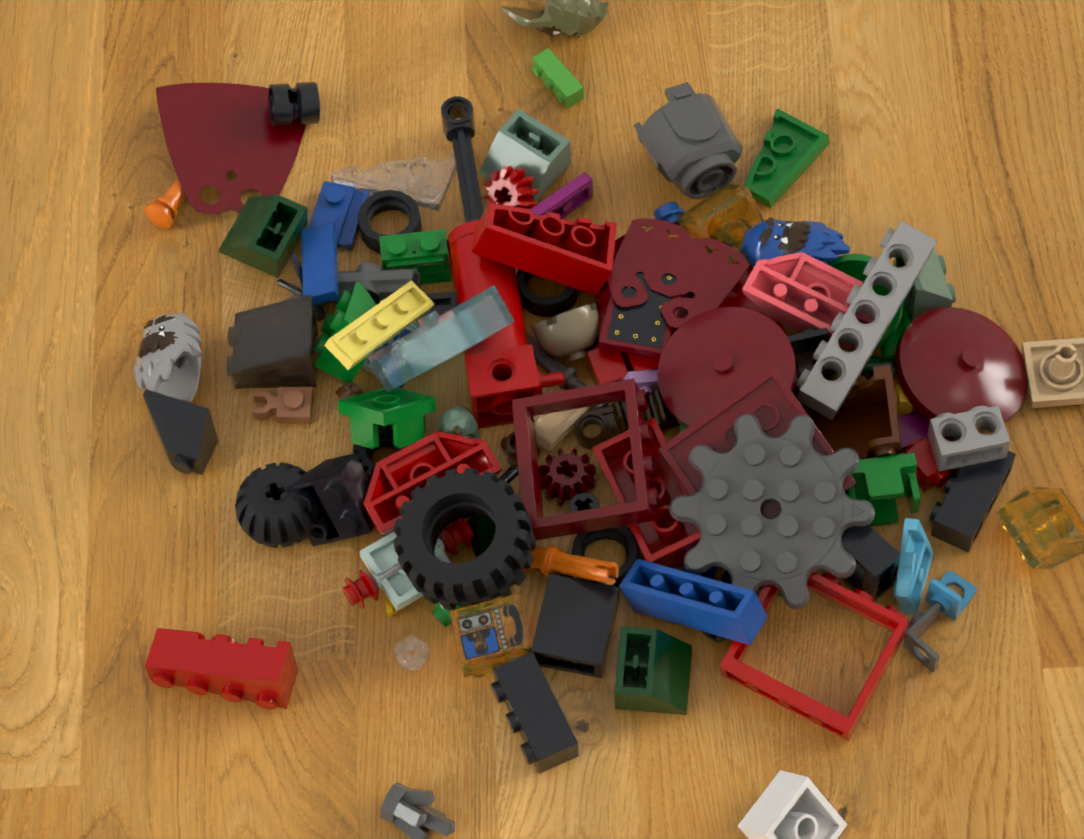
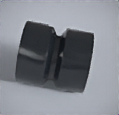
M300 82L294 88H291L288 83L270 84L268 89V107L272 126H288L294 120H297L300 125L318 124L320 119V100L316 82Z

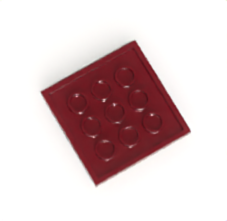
M774 367L659 448V451L690 495L697 493L702 487L703 482L701 474L689 463L688 456L690 450L696 445L705 444L719 453L730 451L736 443L734 423L740 415L749 413L757 417L762 431L770 437L783 435L788 429L790 421L795 416H809ZM816 427L812 438L813 448L822 455L834 453L831 446ZM851 474L844 480V491L856 484ZM774 500L764 503L761 509V514L766 519H775L781 513V505Z

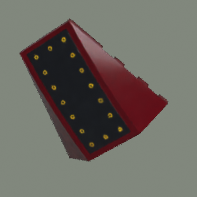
M625 235L615 240L613 261ZM637 272L636 277L641 280L645 287L648 299L641 305L620 307L613 301L606 280L596 296V306L599 312V347L660 358L666 343L678 329L667 324L661 314L662 304L666 301L686 297L694 298L695 294L688 292L687 294L668 297L651 290L643 277L644 273ZM665 274L661 277V281L665 285H672L676 282V277L672 274ZM626 286L622 289L621 293L624 297L632 298L636 295V290L631 286ZM677 307L673 310V314L677 318H684L688 315V310L684 307Z

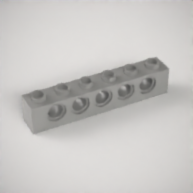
M903 221L899 223L895 231L891 228L888 229L880 243V246L884 248L879 258L872 256L863 272L868 277L862 286L855 284L846 302L851 304L845 314L839 312L829 329L834 334L828 343L824 340L821 341L812 357L817 360L813 369L810 371L805 368L798 379L795 387L800 389L797 396L799 402L833 421L928 261L937 240ZM893 257L900 258L906 266L901 268L895 267L890 263L889 259ZM882 285L887 288L889 294L885 296L878 295L873 291L872 287ZM859 313L868 314L872 322L869 324L860 323L855 315ZM842 341L851 342L856 350L845 352L839 347L838 343ZM831 369L838 374L839 379L835 381L826 380L821 372Z

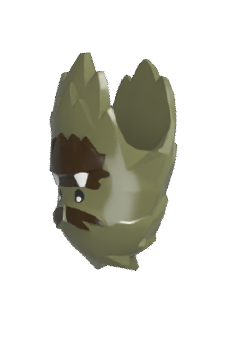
M546 0V7L541 11L502 6V11L522 27L536 28L550 36L564 33L570 37L579 38L581 35L592 31L608 14L606 9L609 3H602L601 0Z

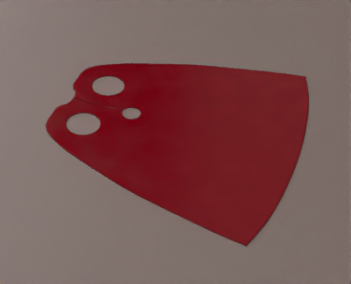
M182 83L156 87L157 103L169 156L187 200L199 213L218 215L223 211L231 210L239 214L244 206L240 196L247 189H254L261 196L280 194L297 157L306 124L300 125L297 120H294L288 126H272L268 107L269 88L232 83ZM234 171L237 174V178L232 181L228 180L225 176L226 172ZM206 186L217 188L221 195L219 201L214 204L203 202L200 198L202 188Z

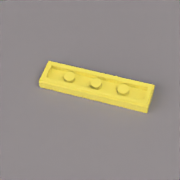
M411 280L329 338L324 346L349 370L429 312L435 304Z

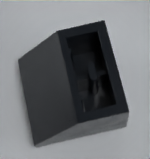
M355 453L325 460L303 474V477L287 487L288 491L303 488L294 496L293 500L304 499L308 503V508L304 510L305 513L312 509L318 498L322 502L321 514L312 522L307 536L312 546L369 534L375 527L363 506L370 480Z

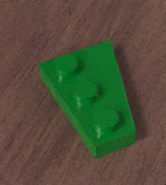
M779 109L775 111L773 116L774 122L770 131L767 130L763 139L764 145L759 156H756L743 186L745 195L770 209L830 144L829 135Z

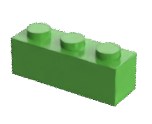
M549 48L532 57L533 73L543 80L548 90L554 92L559 103H563L567 108H570L584 99V87Z

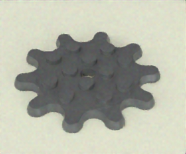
M749 413L740 415L734 423L736 443L730 451L719 453L705 444L696 445L690 450L688 460L690 465L701 474L703 480L702 487L697 493L677 496L670 503V514L675 520L694 523L700 530L699 542L684 557L686 569L691 573L701 574L712 567H722L730 574L731 585L753 590L755 593L762 586H775L782 593L785 604L795 610L805 607L809 602L810 593L807 581L813 572L826 570L838 578L850 577L856 569V561L843 548L841 543L842 535L850 527L867 526L873 521L875 516L874 507L870 502L862 499H852L843 490L845 478L853 473L859 465L858 454L848 447L838 449L829 455L818 453L812 445V438L816 428L815 423L807 415L795 416L790 421L786 432L779 437L766 435L761 429L758 418ZM770 500H774L781 505V513L775 519H766L761 514L762 506Z

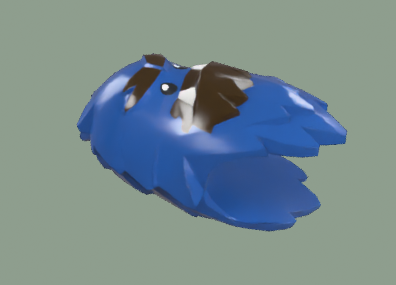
M771 217L745 231V239L740 248V253L746 254L748 263L753 267L758 260H769L800 252L826 264L827 262L836 261L838 259L837 255L850 252V247L843 241V235L826 227L822 222L781 221Z

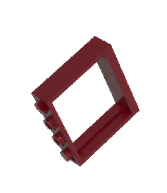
M634 378L512 400L521 500L531 519L534 528L532 532L536 540L655 521L654 508L658 507L657 501H659L656 487L651 486L650 476L656 474L653 455H648L647 443L652 442L651 428L648 421L644 422L643 411L648 410V402L645 389L640 390ZM626 400L637 501L544 517L534 416Z

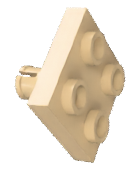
M1084 337L1022 342L1021 352L1025 362L1031 408L1084 404Z

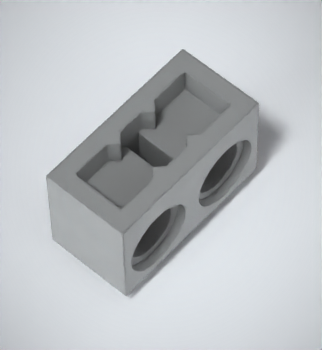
M999 405L992 407L977 406L967 412L958 414L942 413L930 419L927 436L938 471L1007 457L1010 439ZM985 429L991 432L992 434L984 435L979 433L977 430ZM952 436L958 441L950 442L943 437Z

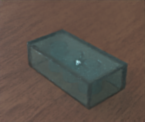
M494 285L440 316L435 310L417 320L420 324L419 328L367 356L385 390L389 392L469 349L515 321Z

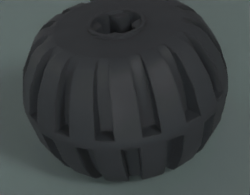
M276 463L266 464V468L261 469L259 467L251 472L250 476H247L240 485L235 504L236 516L243 531L257 543L277 548L278 545H281L282 548L292 546V542L296 541L299 543L307 538L312 522L321 514L322 502L318 498L312 509L305 513L304 510L308 508V503L304 499L293 500L294 496L303 488L288 491L287 487L301 479L306 471L288 463H280L279 466Z

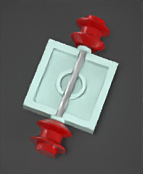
M464 519L452 522V526L445 528L441 532L434 550V555L437 559L451 563L443 551L456 556L458 554L457 546L463 544L468 548L471 547L470 539L474 536L470 526ZM395 532L360 551V557L371 574L360 569L358 571L359 579L352 581L348 577L345 578L346 586L342 590L351 606L357 604L363 609L365 607L364 600L368 597L377 601L379 588L386 594L396 611L423 597L422 592H418L412 585L398 561L399 556L394 549L393 542L397 537Z

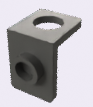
M936 602L925 614L920 611L911 619L903 642V647L931 672L937 669L940 656L919 637L939 619L942 608L939 602ZM918 648L923 650L925 654L928 656V658L924 656Z

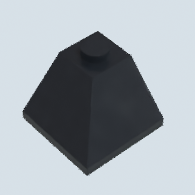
M145 389L143 397L155 431L170 464L182 473L190 474L194 472L203 475L218 443L210 410Z

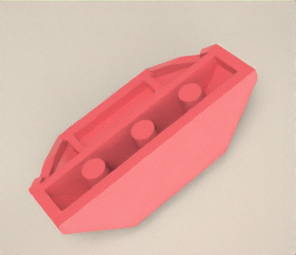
M800 252L769 260H758L742 288V292L769 318L799 333L809 328H828L830 340L834 332L829 329L839 312L843 314L847 312L851 305L846 302L855 284L862 286L863 282ZM859 313L855 315L860 323L869 324L872 322L868 314ZM842 341L838 343L839 347L843 350H856L851 342Z

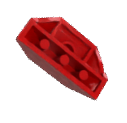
M436 431L376 463L363 506L379 534H389L394 532L395 520L403 518L399 512L403 502L407 501L410 503L413 499L410 493L417 486L422 489L428 485L426 479L435 474L437 478L446 476L445 471L456 469L458 474L464 473L465 468H476L480 476L485 471L498 475L502 471V467L485 440L471 439Z

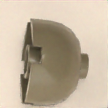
M592 303L561 313L549 320H542L531 326L540 347L547 354L554 357L568 356L569 362L587 356V348H590L598 341L599 312L596 303Z

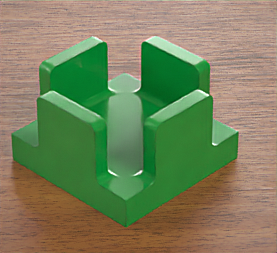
M389 385L338 400L339 414L350 418L351 442L353 444L370 449L379 447L378 425H380V429H383V426L393 424L394 446L403 448L424 438L426 431L425 414L436 411V400L432 396Z
M915 453L861 459L857 469L851 473L856 484L844 492L852 499H862L872 504L875 516L873 521L868 524L870 527L898 523L899 515L895 501L896 498L907 497L910 513L918 512L921 498L916 478L917 463Z

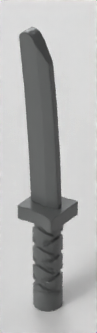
M527 332L529 345L533 346L535 359L550 373L561 371L564 373L565 384L559 385L562 390L587 387L584 382L577 378L576 369L572 366L567 369L556 358L547 354ZM609 403L595 405L593 408L596 410L608 407Z

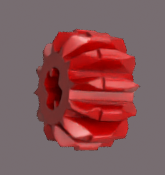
M511 166L503 167L501 171H493L490 174L491 180L483 184L489 193L485 194L482 199L489 200L490 203L525 209L533 208L538 204L532 196L540 190L531 187L534 177H525V169H514Z

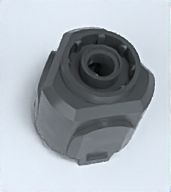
M688 82L665 89V95L669 103L655 111L645 121L643 126L639 122L633 125L638 133V139L646 148L657 170L667 181L673 182L683 195H687L691 199H702L714 195L724 189L734 179L737 172L735 163L742 154V146L712 96L702 93L696 94Z

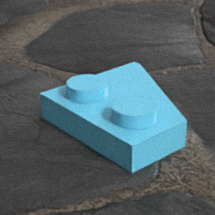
M905 518L900 550L901 555L897 578L893 586V596L897 599L903 613L917 614L934 551L919 519Z

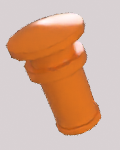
M178 179L174 180L171 187L162 197H157L153 203L147 204L144 208L146 217L161 229H170L172 227L173 219L178 214L177 209L186 199Z

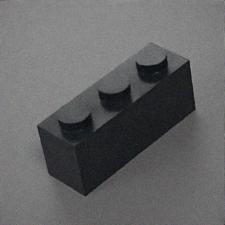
M1008 451L1006 458L961 467L957 476L951 474L943 493L947 494L944 502L940 503L937 501L929 516V521L933 522L931 536L969 553L1012 471L1016 454Z
M533 652L494 668L495 682L490 684L497 702H505L509 711V713L505 714L506 720L512 733L519 732L524 741L520 748L528 765L534 763L540 774L578 757V742Z

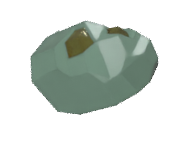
M463 405L456 406L447 410L441 416L438 423L439 432L460 435L471 439H482L477 422L467 407Z

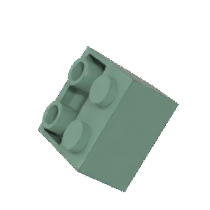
M518 109L498 130L480 169V174L491 180L490 174L493 171H501L506 166L514 167V169H525V177H534L531 187L540 190L532 196L537 201L571 163L570 141Z

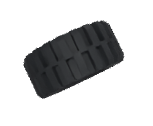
M465 468L464 473L459 474L456 469L446 470V476L437 478L435 474L426 479L428 485L421 489L417 486L410 493L413 498L410 503L407 501L403 502L399 509L403 518L396 519L394 525V532L397 535L393 540L394 549L399 556L398 561L410 582L418 592H422L426 600L433 604L440 602L444 609L452 611L456 609V605H460L463 612L474 611L475 605L482 604L485 609L494 605L493 599L501 596L504 600L512 594L510 587L513 584L520 586L526 578L523 569L531 568L534 560L531 551L536 549V538L532 532L534 528L519 495L515 494L512 486L505 480L499 481L495 474L488 471L483 472L482 476H480L476 468ZM479 516L495 523L496 531L492 543L479 557L457 564L447 563L435 557L436 541L441 532L452 522L464 517Z

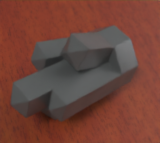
M397 782L392 785L385 796L380 810V818L393 823L411 839H428L429 830L427 828L444 836L455 832V822L446 818V814L429 806L435 800L432 790L412 789Z

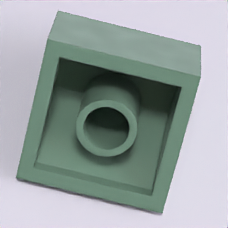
M935 247L905 298L911 323L925 312L937 308L952 307V303L956 302L954 287L952 283L947 284L944 276L946 275L944 258L942 255H937ZM894 257L893 266L898 268L906 266L902 259Z

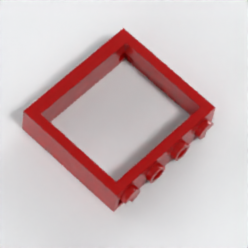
M813 572L807 581L808 590L892 632L848 716L741 662L750 646L748 644L733 640L719 668L721 675L849 741L905 637V632L909 629V620L905 618L906 615L897 611L894 606L886 605L884 608L872 602L874 598L860 589H854L852 592L840 586L842 582L833 575L825 572L819 575ZM772 585L763 586L758 595L766 615L780 591Z

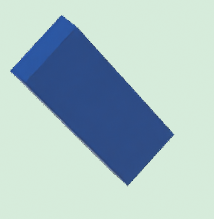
M330 222L302 229L303 300L306 306L339 299L337 234L334 223Z

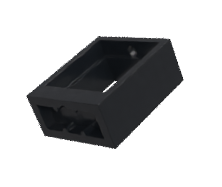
M869 525L850 527L843 533L841 543L843 548L854 557L856 569L850 577L841 579L853 591L854 589H860L874 598L872 602H875L894 585L901 554Z

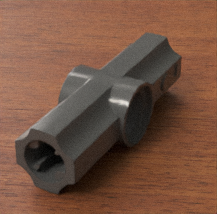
M363 263L357 267L356 271L338 272L339 297L344 290L350 292L357 281L363 284L377 305L381 302V299H386L411 280L421 289L420 274L417 268L384 270L377 264Z

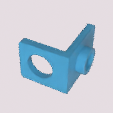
M947 571L940 581L934 578L930 581L926 602L931 604V606L939 602L942 605L940 613L956 620L976 594L977 588L954 572ZM954 584L961 587L964 592L963 598L947 586Z

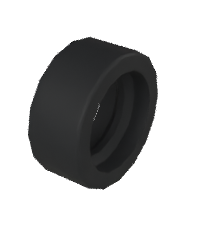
M384 190L376 192L368 197L360 206L358 222L362 240L369 249L381 254L379 236L388 235L379 234L371 229V220L377 214L388 210L401 211L408 215L409 224L404 230L396 234L421 232L422 225L418 205L411 196L402 191Z
M518 269L517 280L521 303L524 309L533 315L554 317L569 311L576 303L579 290L569 286L562 293L553 297L535 295L528 289V282L534 274Z
M621 526L577 534L573 542L572 555L585 557L586 548L593 542L603 539L614 540L625 548L626 559L624 564L619 567L618 578L609 576V578H613L616 581L613 586L620 588L619 585L636 559H639L637 541L629 528ZM579 578L580 580L594 582L593 580Z

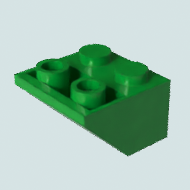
M356 281L350 292L346 290L342 292L335 306L338 310L334 315L331 313L327 315L320 329L323 333L314 347V351L318 352L314 366L348 384L353 381L369 356L347 370L324 345L329 338L376 306V303L363 284Z

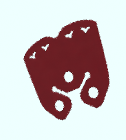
M643 218L632 221L615 256L612 272L607 282L613 301L620 307L641 305L648 299L645 287L641 280L636 277L637 272L644 273L643 277L651 290L668 297L693 292L695 294L694 298L686 297L666 301L661 306V314L670 327L679 328L692 317L718 308L750 265L741 253L725 243L711 238L693 239L679 225L658 219ZM641 226H646L647 228H649V227H655V228L649 230L648 232H646V230H645L644 228H642ZM667 231H670L671 234L678 235L679 237L668 238ZM707 246L711 250L717 249L718 251H714L711 254H709L707 249H705L704 247ZM728 256H730L733 261L738 262V264H729ZM665 274H672L676 277V282L672 285H665L662 283L661 277ZM626 286H631L635 288L636 295L632 298L624 297L621 293L622 289ZM677 307H684L688 310V315L684 318H677L674 316L673 310Z

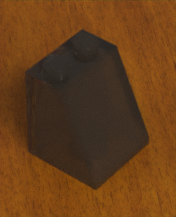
M304 295L235 313L234 326H230L228 330L229 346L233 347V356H227L226 367L227 375L233 376L236 389L317 387V367L314 364L318 352L314 351V347L319 339V326L312 295Z

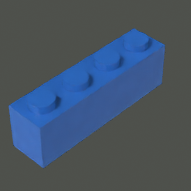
M636 559L619 585L634 612L751 645L767 619V615L753 590Z

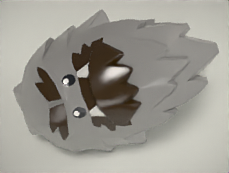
M168 313L149 320L144 326V335L140 343L133 375L141 390L147 387L150 391L190 402L198 389L200 368L202 367V351L199 346L202 340L198 335L200 329L185 313Z

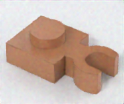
M278 387V396H272L266 391L254 392L256 403H266L262 408H253L254 418L264 420L272 415H276L277 423H312V387Z

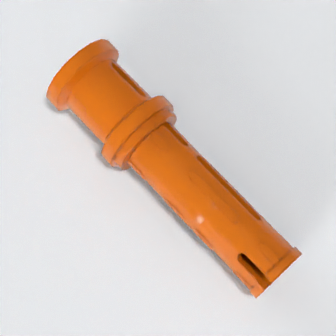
M536 545V549L531 551L534 558L531 568L523 569L524 572L531 570L541 571L547 577H549V574H564L608 585H613L616 582L615 579L609 578V576L618 578L619 567L615 562L563 553V550L554 545H549L547 548Z

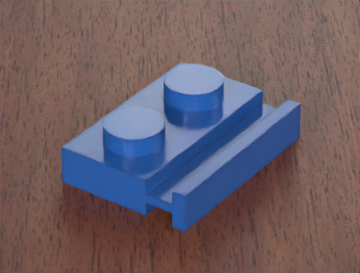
M324 181L308 228L333 222L337 234V248L342 246L353 251L360 230L358 222L360 206L370 197L369 190L364 189V191H360L352 186Z

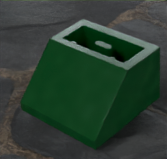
M278 194L249 197L220 246L219 252L279 278L301 239V230L306 229L308 226L307 207Z
M621 626L614 691L615 709L687 715L692 645L658 629Z

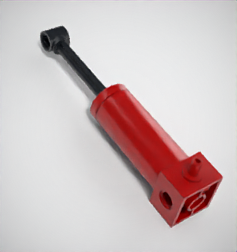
M454 96L448 98L441 106L443 132L447 140L452 142L465 223L454 228L448 234L447 247L465 351L464 358L472 415L477 422L478 429L514 423L512 400L542 395V388L564 385L565 378L562 371L540 375L539 368H536L533 346L529 345L516 269L471 253L475 227L484 213L471 141L475 135L473 106L468 99Z

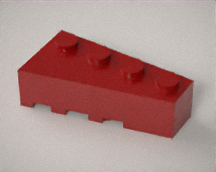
M157 628L145 664L150 680L160 687L172 688L173 685L185 687L188 691L197 695H206L209 692L221 695L222 698L231 702L252 701L259 707L274 710L276 707L287 709L298 673L290 642L278 641L277 647H269L264 645L263 639L249 638L247 644H241L231 639L229 635L216 634L211 640H205V637L199 632Z

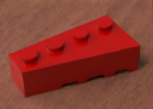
M489 203L475 227L471 253L597 296L612 272L617 223L606 221L604 225L592 224L589 218L578 217L576 221L560 219V214L547 212L546 215L540 216L534 215L530 209Z

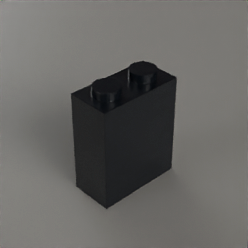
M549 574L531 652H533L539 666L602 678L619 605V587L597 581L579 580L577 577L559 574V576Z

